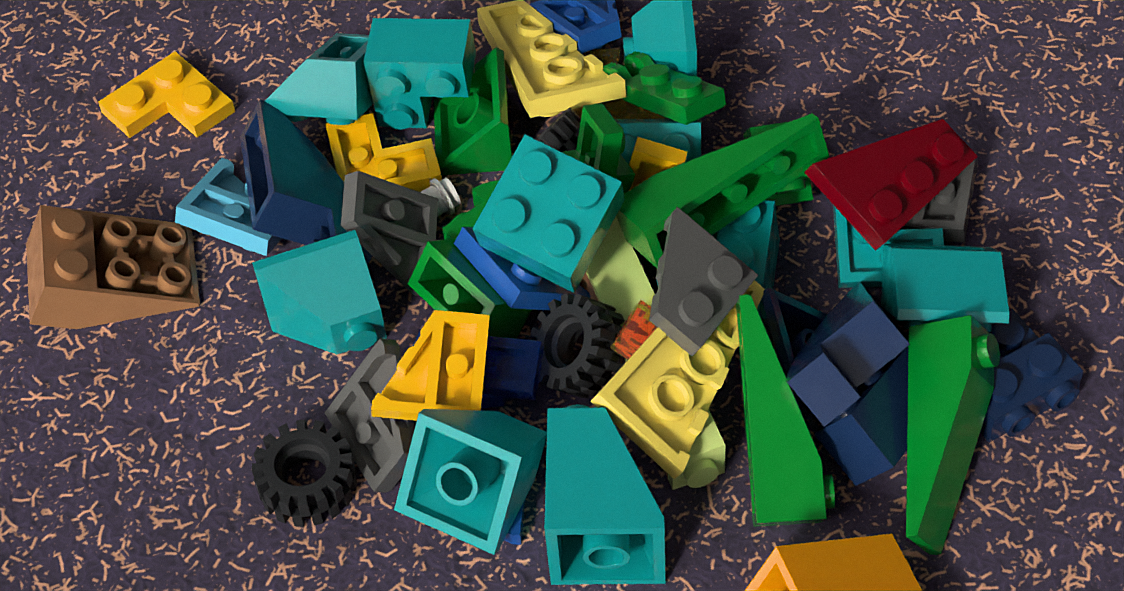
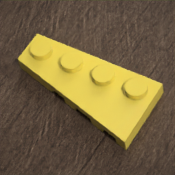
M515 0L477 8L479 26L492 50L497 47L504 51L506 75L530 118L537 116L551 117L570 107L574 109L584 105H593L626 97L625 79L617 73L610 75L605 73L602 61L593 54L587 56L581 54L577 50V42L567 34H556L553 31V23L524 0Z
M754 280L743 295L751 294L757 308L765 289ZM736 304L693 356L689 355L688 352L670 339L659 327L656 328L590 401L597 408L605 407L613 423L673 479L683 473L690 458L689 452L696 436L701 433L709 416V407L717 390L722 387L729 372L728 365L736 348L739 347Z

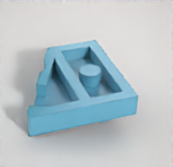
M221 158L176 206L175 223L243 247L248 251L267 256L282 238L253 230L247 184H244L233 175L234 164L228 159Z

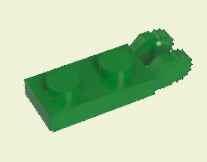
M635 51L627 55L625 60H623L625 65L611 62L603 66V71L608 75L617 73L625 79L626 97L623 98V101L684 125H688L726 105L724 88L702 81L700 77L688 76L669 69L667 65L654 64L650 56L645 53L640 54V52Z

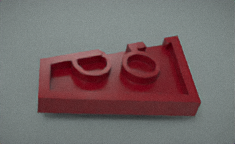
M940 119L813 163L804 173L876 251L978 156L944 119Z

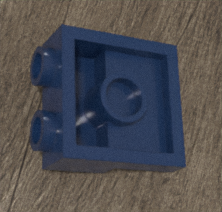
M1012 308L1009 309V323H992V331L989 332L995 336L1000 350L999 365L994 367V390L980 431L989 443L1004 434H1007L1009 437L1019 435L1032 424L1036 416L1049 409L1059 412L1068 407L1079 395V386L1083 375L1081 367L1050 333L1039 338Z

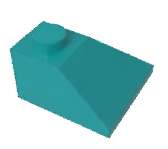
M652 0L631 17L632 37H623L624 60L627 55L636 51L640 52V54H648L654 64H664L669 69L688 76H697V46L692 0Z
M356 230L252 262L269 324L273 332L336 355L350 350L363 351L374 345L380 338H387L379 301Z
M423 409L418 414L394 510L495 555L499 551L535 481L547 439V432L499 411Z

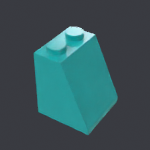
M579 404L570 405L565 408H548L544 530L551 585L666 584L664 516L606 408H590Z

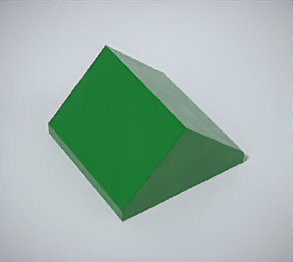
M497 47L474 65L469 97H436L434 99L435 154L442 176L505 171L512 158L504 51Z

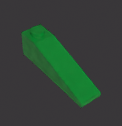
M811 113L652 175L624 194L625 200L616 217L626 241L657 268L659 258L664 254L667 231L663 230L664 223L676 207L680 208L710 235H713L805 174L804 172L813 163L830 157L819 118Z
M751 294L739 295L736 303L753 527L821 523L827 519L826 509L835 508V490L832 474L823 475L822 460L792 390L787 383L786 376Z
M972 315L909 326L906 537L930 555H940L942 553L994 390V367H997L1000 362V350L995 336L989 333Z

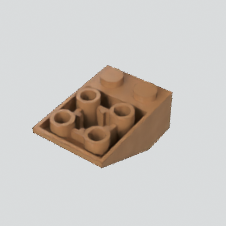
M40 205L26 243L29 320L31 325L81 329L199 307L200 299L191 228L174 222Z

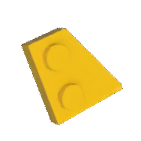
M434 310L420 330L419 339L414 346L407 349L398 362L397 371L382 393H377L372 400V417L417 421L418 414L423 409L481 410L490 315Z

